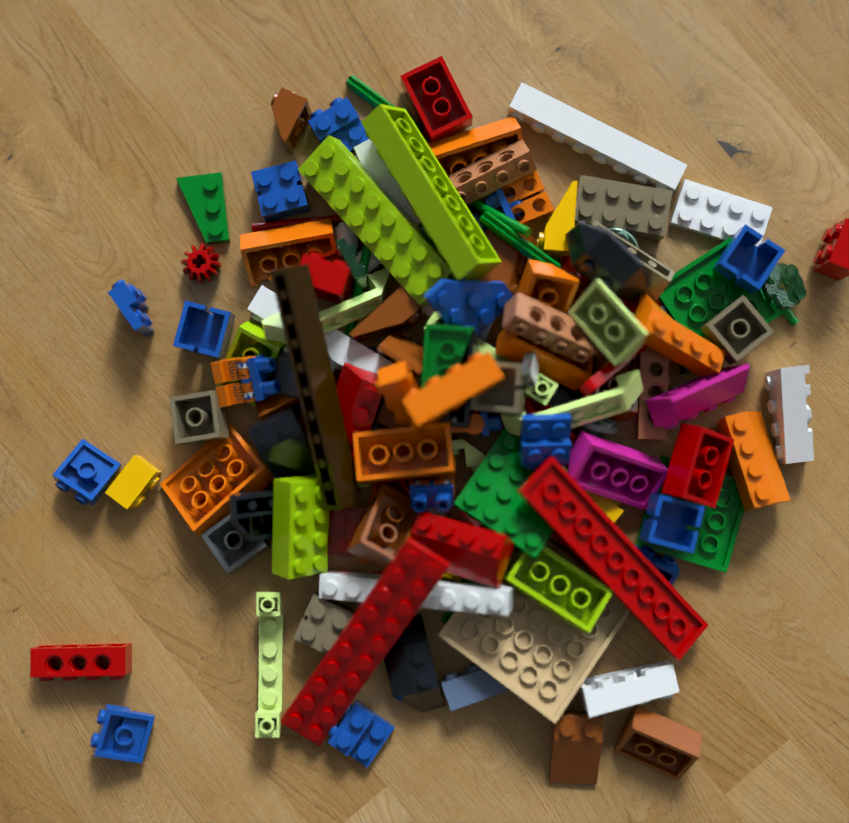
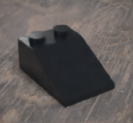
M292 405L249 426L248 434L275 479L311 475L316 472L308 435Z

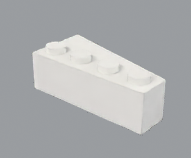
M809 365L776 369L767 372V377L764 379L765 388L767 391L769 390L770 400H768L767 406L769 413L772 414L773 423H771L770 428L772 436L775 437L776 446H774V452L778 464L814 461L813 431L811 428H808L807 424L810 423L812 418V409L806 404L808 395H811L810 385L805 383V374L810 373Z
M669 660L586 677L579 688L582 706L589 717L636 704H645L657 698L668 699L673 697V694L679 692L674 665Z

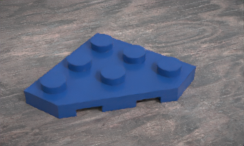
M440 279L423 296L445 325L475 327L474 330H476L478 337L504 312L505 304L513 297V294L506 284L501 281H452L450 279Z

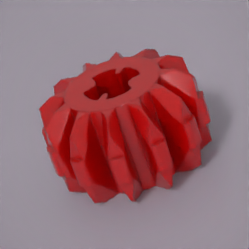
M200 244L198 250L194 245H191L193 252L190 254L188 251H185L184 255L188 259L181 260V263L186 266L182 270L183 273L189 274L188 278L191 281L197 278L199 284L203 283L204 277L208 282H211V274L219 275L215 268L222 266L220 262H217L220 255L214 253V248L211 246L206 249L204 244ZM203 259L206 264H202L200 268L197 266V263H201Z

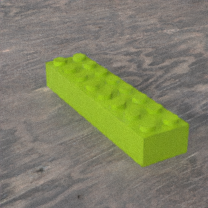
M383 104L378 105L361 122L366 130L365 135L374 143L378 156L385 161L390 175L400 185L401 193L413 206L414 214L421 219L425 226V232L434 240L438 253L447 261L451 274L458 280L483 278L502 261L407 110Z
M328 135L299 167L298 171L419 305H429L423 295L440 279H450L452 281L455 279L449 270L450 266L447 261L438 253L435 243L339 139Z

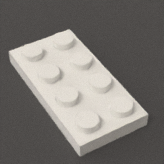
M684 179L669 224L723 242L730 237L732 239L737 230L745 224L764 237L773 207ZM763 237L759 242H757L754 245L758 247V245L762 243Z

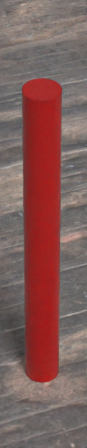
M339 215L257 222L252 223V231H263L329 218L332 219L333 225L344 221Z

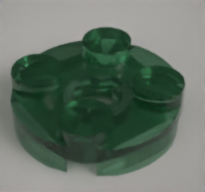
M777 263L760 288L763 298L769 304L772 302L779 310H788L798 305L807 294L799 270L793 264ZM782 283L785 287V290L784 288H780L779 284Z

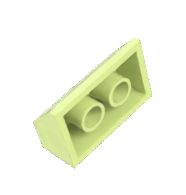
M596 279L567 312L614 366L629 360L644 344L648 334L600 279Z

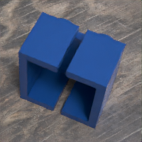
M296 160L251 172L261 214L265 222L310 212Z
M745 224L737 230L712 269L729 280L736 278L734 282L736 285L753 294L760 290L785 250L768 238L760 243L758 247L754 244L759 242L763 235Z
M185 301L173 346L184 351L200 353L204 356L220 360L224 359L236 316L229 311L213 307L209 309L205 305Z
M650 493L645 513L650 516L649 519L644 518L639 539L694 553L699 532L688 530L686 527L687 525L700 527L705 506Z

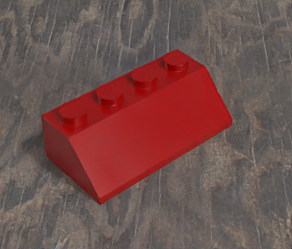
M345 362L336 389L356 471L353 433L372 431L384 395H380L376 388L375 382L378 380V374Z
M425 511L418 512L411 531V539L450 563L446 571L447 573L498 589L500 588L514 546V541L507 535Z

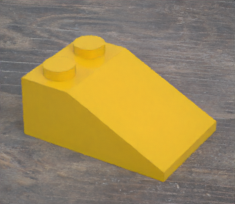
M572 181L546 224L543 233L539 232V238H537L536 247L554 260L567 261L570 256L565 234L575 224L578 181Z

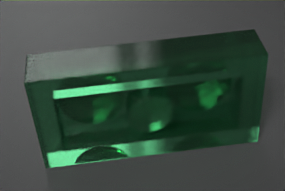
M345 238L336 241L359 288L362 289L368 286L365 278L369 275L363 262L358 264L355 259L359 255L353 243L348 245Z

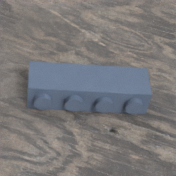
M476 664L467 666V671L459 674L458 671L447 673L444 675L445 679L441 680V685L451 711L509 690Z

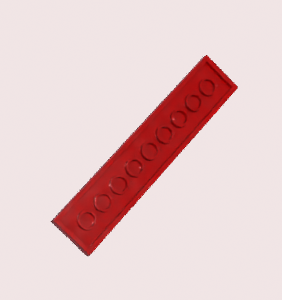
M553 456L548 457L517 492L600 581L613 591L615 597L675 660L680 661L709 625Z
M408 537L281 718V723L320 747L328 736V732L336 725L448 570L450 563Z

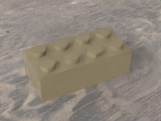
M580 175L577 182L574 226L579 221H584L590 225L597 221L606 228L624 229L634 238L660 242L666 235L673 191Z

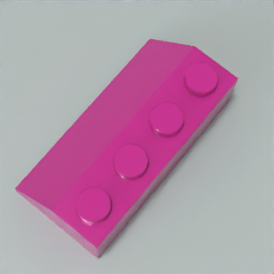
M749 364L721 367L720 373L698 377L645 400L654 426H665V429H671L678 426V421L682 419L687 421L698 417V412L702 410L703 412H708L716 409V404L720 402L725 404L734 401L736 395L744 392L750 369Z
M581 431L571 449L568 473L583 490L646 510L650 493L657 494L666 479L668 469L657 457Z

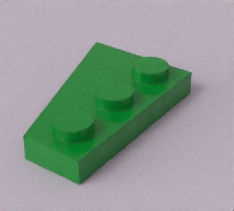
M222 172L176 178L206 243L230 242Z
M425 324L421 389L426 387L425 383L435 376L442 378L448 374V369L461 363L475 327Z

